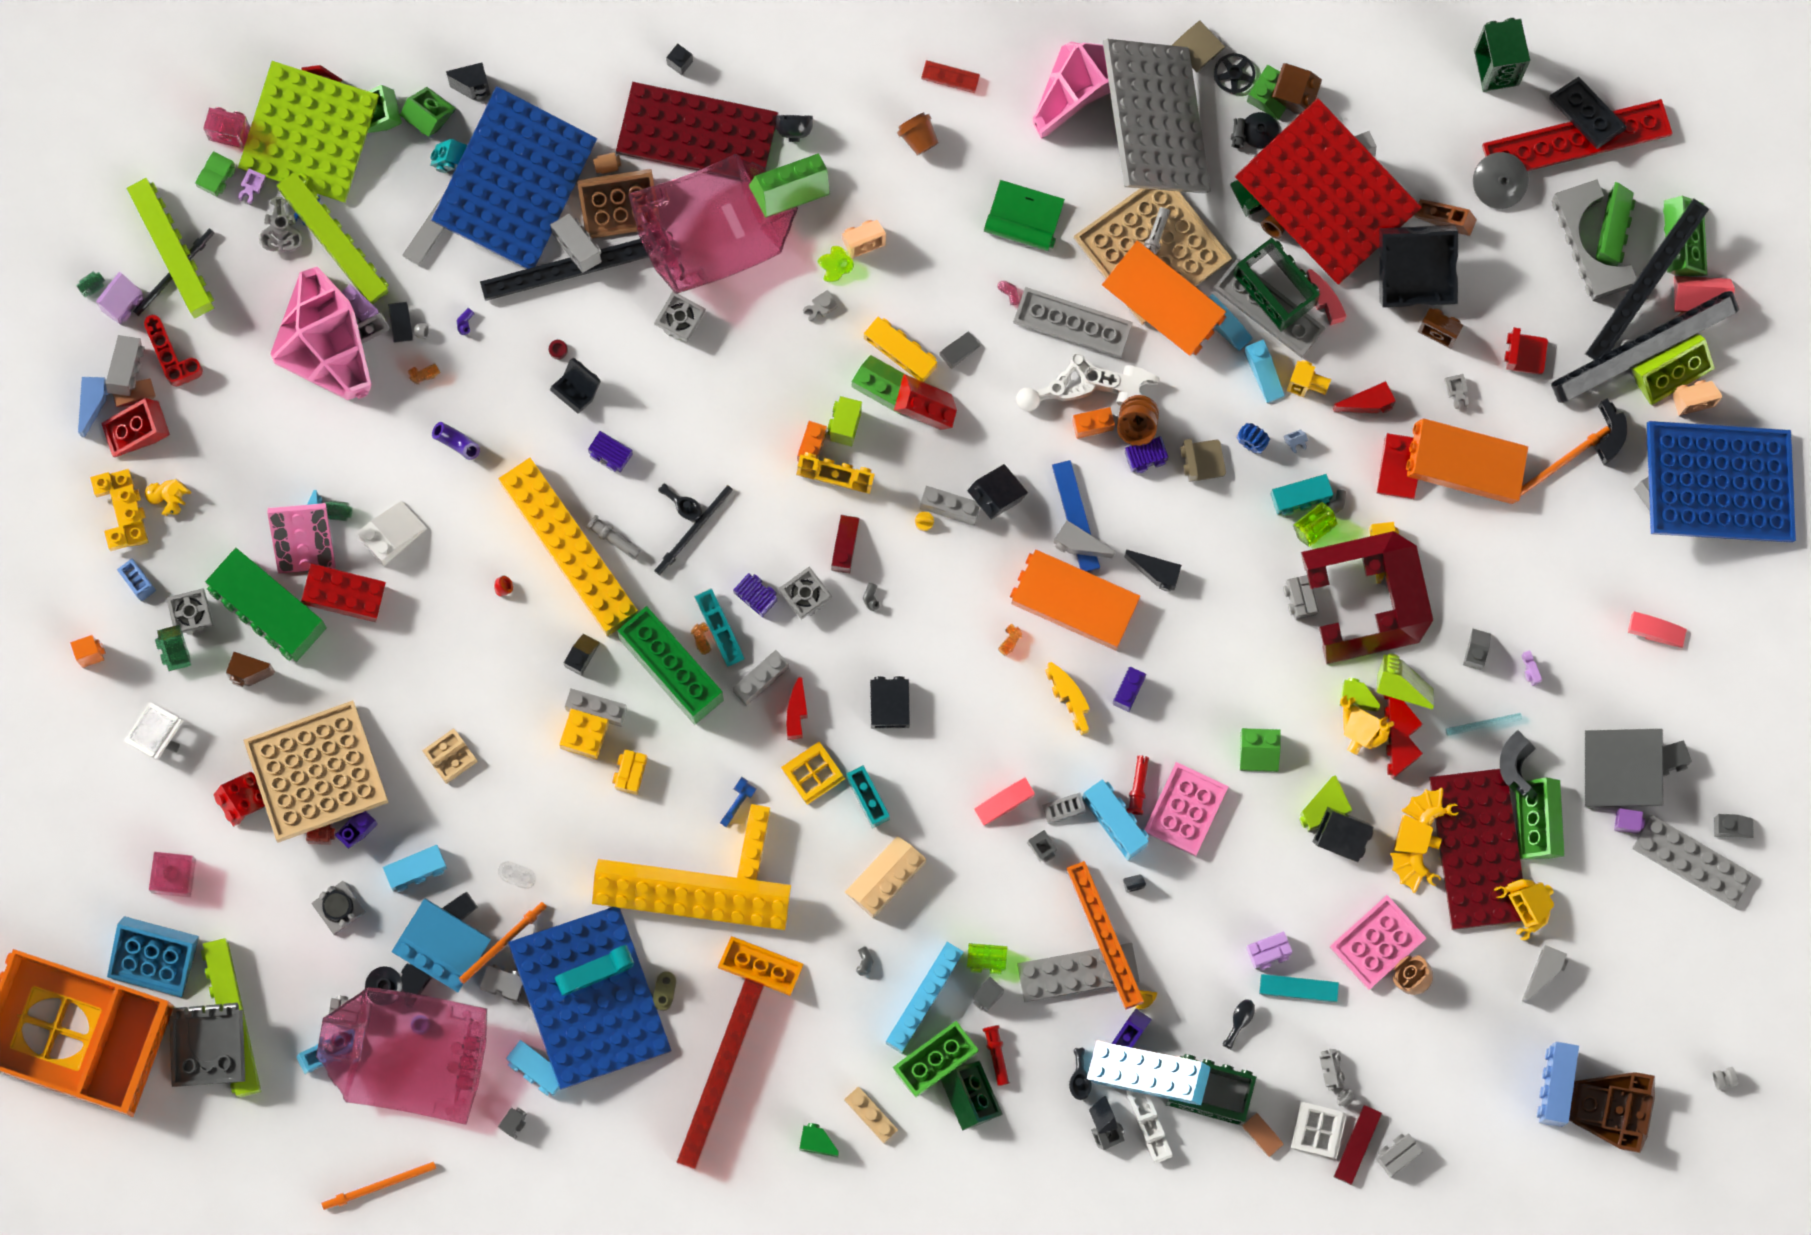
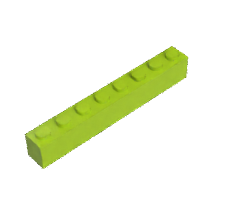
M293 172L277 184L279 192L360 294L373 305L389 293L388 283L383 277L379 278L375 273L377 269L371 262L367 263L364 257L366 256L359 247L356 249L353 246V239L348 233L344 234L342 232V225L336 218L333 220L329 214L331 212L328 207L318 202L317 199L319 197L316 192L306 187L308 183L301 174L298 176Z
M144 178L127 187V191L193 318L195 319L214 309L212 302L215 300L210 291L206 292L204 288L206 282L202 275H197L196 270H198V267L194 260L190 261L188 255L191 253L186 244H181L180 239H182V236L177 228H173L172 224L175 222L170 213L166 214L164 210L166 205L162 197H157L156 193L159 191L154 182L150 183L147 178Z
M223 938L203 943L204 949H201V956L203 961L206 960L208 968H205L207 980H211L212 987H209L211 999L215 998V1003L222 1005L238 1003L239 1010H243L228 940ZM244 1010L245 1082L230 1083L232 1094L235 1093L238 1098L262 1092Z

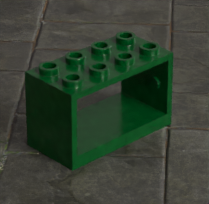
M1508 18L1503 22L1489 21L1483 26L1474 48L1483 92L1520 85L1530 63L1521 19Z
M1271 237L1237 263L1233 276L1280 332H1282L1316 306L1320 290L1314 283H1310L1304 270H1299L1295 265L1294 258L1283 251L1282 244ZM1267 254L1306 299L1305 302L1299 304L1289 314L1250 269L1253 264Z
M1184 1054V1056H1180V1057H1179V1058H1184V1059H1189V1060L1198 1061V1060H1195V1059H1196L1195 1056L1189 1055V1054ZM1204 1059L1199 1061L1211 1067L1210 1073L1249 1083L1241 1113L1203 1102L1201 1105L1167 1099L1166 1106L1242 1126L1246 1121L1257 1076H1253V1072L1248 1070L1235 1071L1234 1067L1223 1064L1221 1067L1214 1065L1215 1062Z

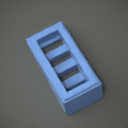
M133 558L117 569L140 601L145 600L156 591ZM133 567L135 568V569H134L133 571H131L129 574H127V575L125 574L126 572H128V571H129L130 569H132Z

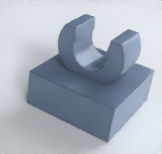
M1301 429L1284 435L1285 443L1290 446L1294 453H1297L1296 446L1301 444L1302 449H1306L1307 446L1304 442L1308 441V438Z

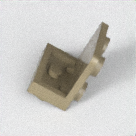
M1192 439L1184 440L1183 445L1180 446L1181 457L1185 458L1186 464L1183 465L1189 482L1225 476L1226 469L1219 440L1192 443Z

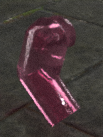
M1000 281L997 288L1009 296L1010 305L1019 304L1017 287L1008 281Z

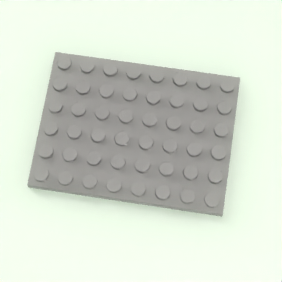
M1117 39L1103 40L1124 187L1193 193L1211 192L1189 47Z

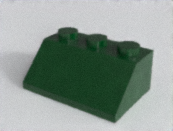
M980 1060L957 1067L941 1079L962 1131L1003 1115Z

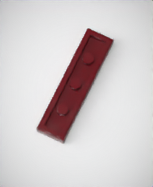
M1363 1105L1333 1176L1334 1178L1352 1185L1382 1112Z

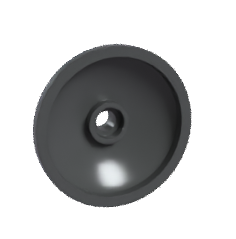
M1497 152L1486 156L1479 162L1473 174L1475 194L1482 203L1492 208L1504 209L1517 204L1523 198L1528 188L1529 178L1525 165L1519 158L1509 153ZM1502 178H1506L1504 185L1501 183Z

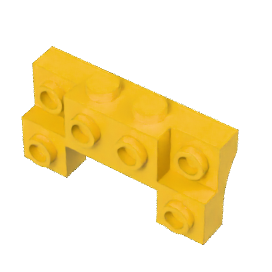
M805 452V455L800 454L797 476L870 494L875 476L874 473H871L872 469L861 467L860 470H855L853 465L842 463V466L834 464V460L824 458L823 461L816 459L815 454Z
M125 469L111 474L106 472L90 477L96 498L111 494L119 527L104 531L109 550L114 551L149 543L143 519L146 518L143 507L140 508L138 501L141 500L139 490H135L130 470Z

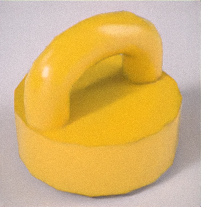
M925 511L917 514L915 525L920 531H928L933 527L934 518L932 514Z

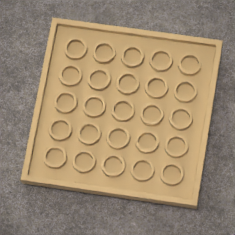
M1140 188L1074 235L1075 241L1106 279L1137 240L1144 245V242L1149 239L1159 208L1163 207L1170 210V214L1159 242L1160 250H1157L1156 255L1195 287L1232 261L1231 256L1179 191ZM1128 307L1130 311L1133 313V315L1137 318V320L1141 323V325L1147 322L1135 311H1133L1130 307Z
M353 700L243 740L277 843L389 803Z

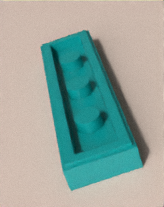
M1261 974L1259 994L1337 1002L1339 982Z

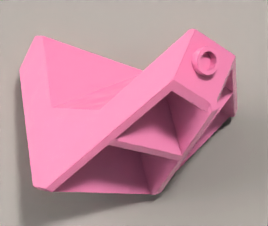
M1071 41L1061 47L1037 112L1033 117V125L1041 139L1048 136L1085 105L1110 93L1103 45L1092 43L1080 44Z
M318 267L300 272L270 353L274 363L346 400L355 397L360 399L367 396L372 384L355 313L350 301Z

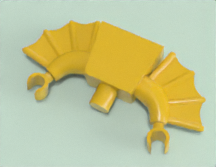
M1443 788L1436 791L1425 789L1422 795L1411 797L1409 805L1402 809V812L1407 815H1402L1393 850L1410 853H1390V856L1393 859L1392 870L1399 875L1400 884L1409 886L1413 893H1416L1424 876L1427 877V882L1433 886H1436L1432 883L1433 877L1441 880L1439 875L1430 873L1429 869L1423 864V854L1427 853L1428 847L1440 848L1442 838L1432 836L1433 827H1431L1434 819L1444 816V814L1449 816L1458 814L1451 812V807L1458 806L1457 804H1449L1446 808L1442 807Z

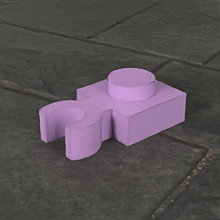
M248 169L241 183V187L245 188V190L239 193V200L242 201L244 196H249L247 202L251 205L254 200L253 193H260L266 180V175Z
M1531 651L1524 652L1521 656L1526 665V671H1524L1526 680L1531 682L1532 686L1537 685L1542 681L1536 662L1533 660Z

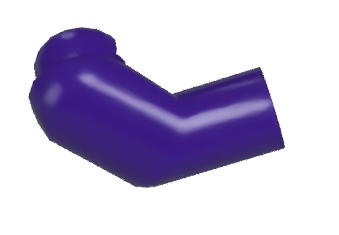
M467 308L457 318V330L461 335H467L470 332L468 321L475 314L470 308Z

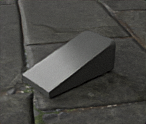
M968 331L940 351V357L953 369L981 345Z

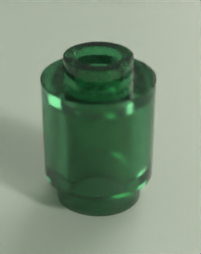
M92 271L79 280L76 287L85 298L103 288L105 279L99 272L95 273Z
M333 500L325 502L328 519L347 521L348 518L352 517L353 508L349 506V502Z

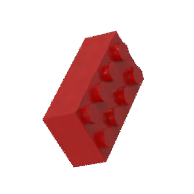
M311 563L301 602L306 606L376 623L386 582Z

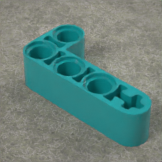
M623 945L612 950L606 956L556 976L555 980L562 996H565L632 968L634 961L627 945Z

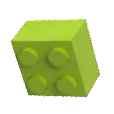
M840 396L839 401H835L832 417L834 419L829 420L828 435H830V441L852 447L862 413V401Z

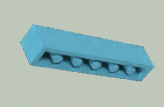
M946 942L887 1038L886 1045L903 1054L963 956L964 951Z

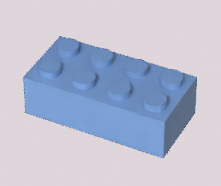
M1555 1042L1546 1049L1545 1060H1548L1547 1067H1544L1542 1079H1545L1544 1087H1541L1539 1094L1542 1104L1537 1109V1118H1539V1123L1563 1127L1569 1122L1579 1045Z

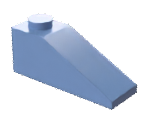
M82 377L78 433L81 437L87 435L107 401V395H110V393H107L105 377Z

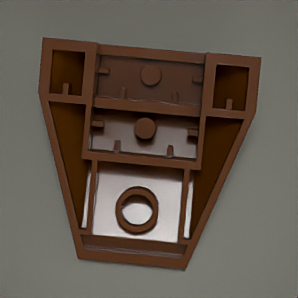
M1633 1072L1574 1081L1569 1121L1621 1150L1641 1153L1648 1137L1655 1101V1076Z

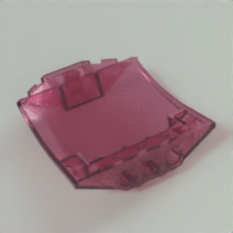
M734 153V155L691 174L629 194L639 237L654 269L675 294L732 276L782 252L798 207L765 218L749 187V184L756 175L767 172L764 170V167L754 162L749 163Z
M367 987L323 1018L316 1057L324 1065L328 1076L334 1085L339 1088L346 1103L405 1111L466 1125L480 1081L486 1048L488 1009L436 997Z

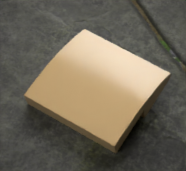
M454 728L422 750L446 784L478 762Z

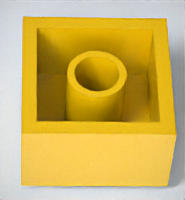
M571 708L560 740V749L598 760L609 726L608 719Z

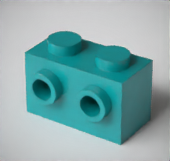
M453 139L436 144L430 156L432 160L430 166L435 167L441 173L455 170L467 145Z

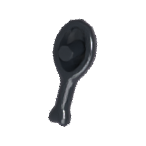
M665 483L658 488L659 493L666 495L675 503L677 512L681 517L690 521L700 518L702 509L695 499L676 495Z
M1245 999L1236 1007L1233 1013V1028L1227 1039L1222 1043L1224 1047L1232 1049L1240 1030L1253 1019L1255 1005L1252 1000Z
M1081 1047L1073 1050L1076 1057V1070L1069 1081L1070 1092L1078 1100L1086 1099L1092 1088V1083L1087 1079L1088 1074L1084 1070L1083 1055L1085 1049Z

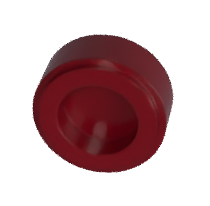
M554 340L549 345V354L554 359H563L568 353L567 345L562 340Z

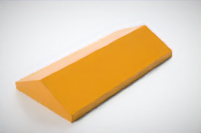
M731 936L717 968L791 996L804 964Z

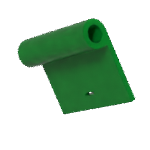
M1000 180L983 232L1049 251V248L1053 249L1056 238L1053 236L1065 199Z

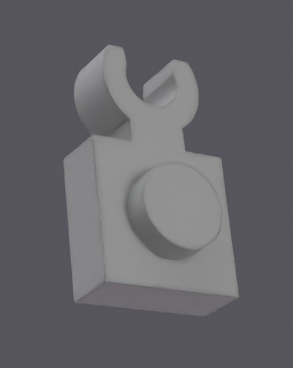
M826 290L812 299L814 305L804 307L803 312L812 311L813 314L808 317V320L813 321L818 313L823 317L836 309L838 304L830 292Z
M1464 374L1445 378L1444 381L1449 398L1455 396V409L1459 408L1458 401H1463L1465 407H1468L1469 400L1464 396V394L1468 393Z

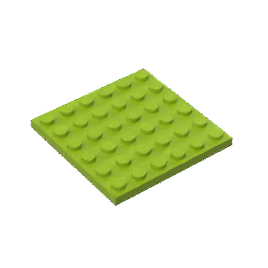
M271 61L238 169L244 171L251 169L266 175V178L279 182L295 172L298 176L301 174L308 183L306 187L309 190L313 189L316 194L346 203L379 95Z

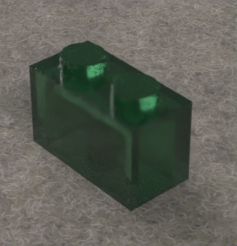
M180 624L157 630L156 646L158 650H162L163 654H160L163 665H167L168 671L191 666L190 654Z

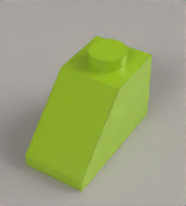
M1356 678L1344 680L1341 698L1347 695V701H1349L1353 697L1355 698V703L1351 705L1352 707L1357 706L1363 710L1378 712L1380 704L1364 683L1359 682L1360 680Z

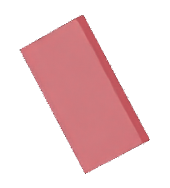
M1674 276V312H1687L1727 291L1734 293L1735 287L1732 280L1726 278Z

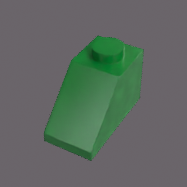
M808 1123V1126L803 1125L800 1151L838 1157L839 1151L825 1131L819 1128L820 1125Z

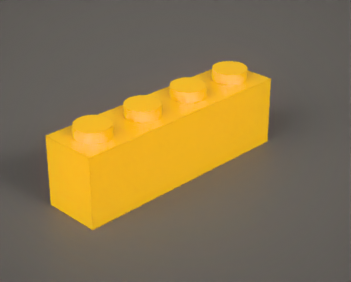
M877 317L864 332V339L914 378L925 382L937 368L935 356L929 352L926 354L921 350L922 347L917 342L909 341L904 332L899 329L896 331L892 328V324L887 319Z
M754 804L750 806L737 878L758 879L770 807Z

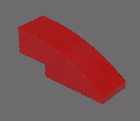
M802 677L797 679L789 699L786 721L787 740L803 738L800 719L808 718Z

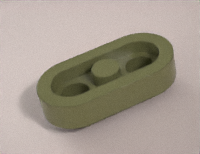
M662 972L657 977L653 1002L656 1009L660 1011L668 1010L673 1002L676 978L671 972ZM669 978L670 983L667 985L664 984L663 979ZM665 997L666 1002L661 1004L659 998Z

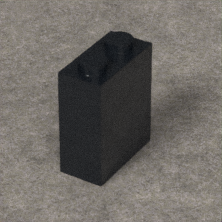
M1005 464L977 479L967 490L991 520L1020 503L1028 494V491Z
M878 676L874 677V680H870L871 729L909 728V679H905L904 676H895L893 679Z
M1327 807L1312 842L1320 848L1359 862L1360 858L1365 854L1367 842L1373 836L1374 827L1368 822Z

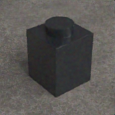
M677 43L666 57L667 65L680 75H683L692 64L693 55Z

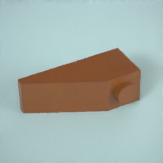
M1420 199L1419 204L1422 208L1414 214V217L1436 226L1455 225L1458 229V234L1471 235L1477 219L1470 209Z

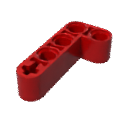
M156 315L146 317L144 326L169 383L177 387L198 379L203 372L199 361L195 358H188L179 362L160 318ZM153 323H156V327L159 332L155 333L154 329L152 328ZM165 339L166 341L163 345H157L158 340ZM166 356L173 357L170 362H164ZM190 366H197V369L194 372L188 371ZM173 373H180L177 379H171Z

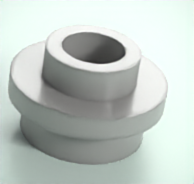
M1351 1089L1347 1091L1342 1090L1337 1096V1104L1344 1108L1349 1106L1355 1098L1352 1094L1353 1091Z

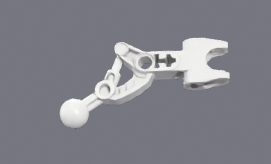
M1075 353L1072 355L1070 365L1066 371L1061 372L1059 377L1050 383L1049 387L1037 391L1033 388H1024L1017 394L1016 401L1022 410L1032 411L1038 407L1042 400L1053 398L1063 402L1072 401L1091 395L1096 389L1117 394V404L1122 405L1123 401L1128 397L1141 395L1139 392L1141 386L1148 384L1158 385L1160 377L1134 366H1126L1123 374L1097 368L1080 353ZM1075 370L1081 378V383L1071 388H1066L1071 380L1070 376ZM1094 374L1097 380L1091 381L1087 376ZM1109 379H1112V380H1113L1112 385H1109V384H1108V383H1109Z

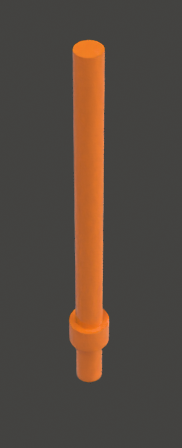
M1605 426L1596 434L1592 433L1587 437L1586 441L1524 484L1520 497L1586 449L1597 445L1600 439L1611 432L1609 427Z
M541 902L532 911L529 910L523 916L524 918L460 976L459 980L463 984L466 983L528 924L535 922L537 916L547 906Z
M433 1161L355 1191L338 1194L336 1198L321 1203L323 1210L337 1205L343 1206L350 1200L435 1170V1163Z

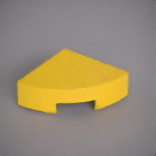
M1139 990L1144 1003L1137 1005L1135 1009L1142 1010L1149 1007L1155 1001L1157 992Z

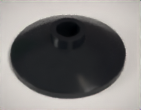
M1256 112L1245 119V141L1252 147L1265 148L1279 134L1277 121L1267 113ZM1258 126H1263L1264 130H1259Z
M387 966L378 967L371 971L365 981V993L369 1000L377 1005L393 1003L398 999L403 988L400 974L395 969ZM388 983V989L384 990L383 986Z

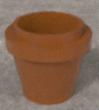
M924 112L901 124L897 132L898 136L905 140L917 156L939 143L931 123L932 118L930 114L925 115Z

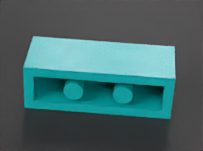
M1327 474L1272 489L1270 493L1277 515L1283 514V516L1294 513L1293 510L1301 509L1303 511L1310 509L1312 505L1317 503L1325 505L1333 497Z
M864 765L846 773V778L872 829L889 821L890 815Z

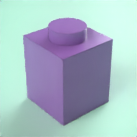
M1620 808L1616 811L1614 830L1638 834L1645 825V818L1642 817L1643 812Z

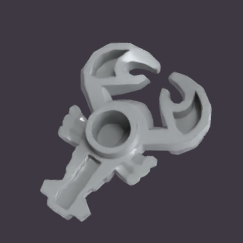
M275 197L270 201L274 205L272 215L266 214L264 224H270V226L259 234V243L268 251H279V247L271 245V243L279 245L271 234L279 240L288 234L290 236L283 242V245L290 243V246L283 247V251H294L302 243V234L289 226V224L294 225L296 222L293 214L286 216L283 205L287 203V200L282 197Z

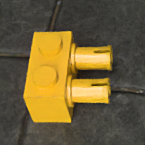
M1305 360L1297 361L1286 391L1304 397L1309 389L1325 395L1331 379L1315 374V367L1312 366V363Z

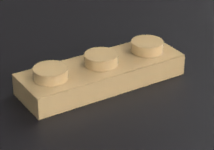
M859 1086L844 1099L883 1144L898 1131Z

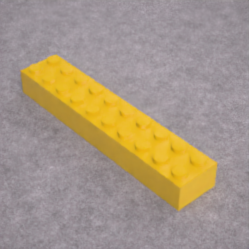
M528 458L498 478L505 492L608 637L638 613V610L533 460Z
M598 859L594 874L592 904L785 930L791 885Z

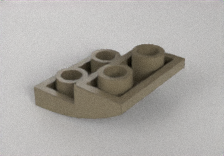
M1201 20L1172 44V46L1189 47L1191 65L1197 73L1225 48L1221 41Z

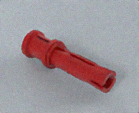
M1142 755L1137 756L1133 789L1129 792L1130 803L1129 808L1126 809L1128 813L1133 815H1143V799H1146L1144 787L1149 757L1145 756L1143 758L1144 756Z
M999 1025L982 1029L987 1039L986 1048L991 1053L997 1086L1010 1083L1001 1048L1003 1047V1041L1000 1039Z

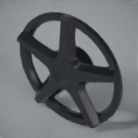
M1231 53L1221 57L1214 68V80L1222 90L1232 94L1241 93L1249 89L1256 76L1255 67L1251 60L1238 53ZM1237 56L1243 59L1237 65H1232L1227 58ZM1223 61L1227 72L1217 75L1218 66ZM1247 62L1252 68V76L1242 72ZM1230 79L1231 89L1222 85L1219 80ZM1239 79L1249 81L1247 86L1237 89Z

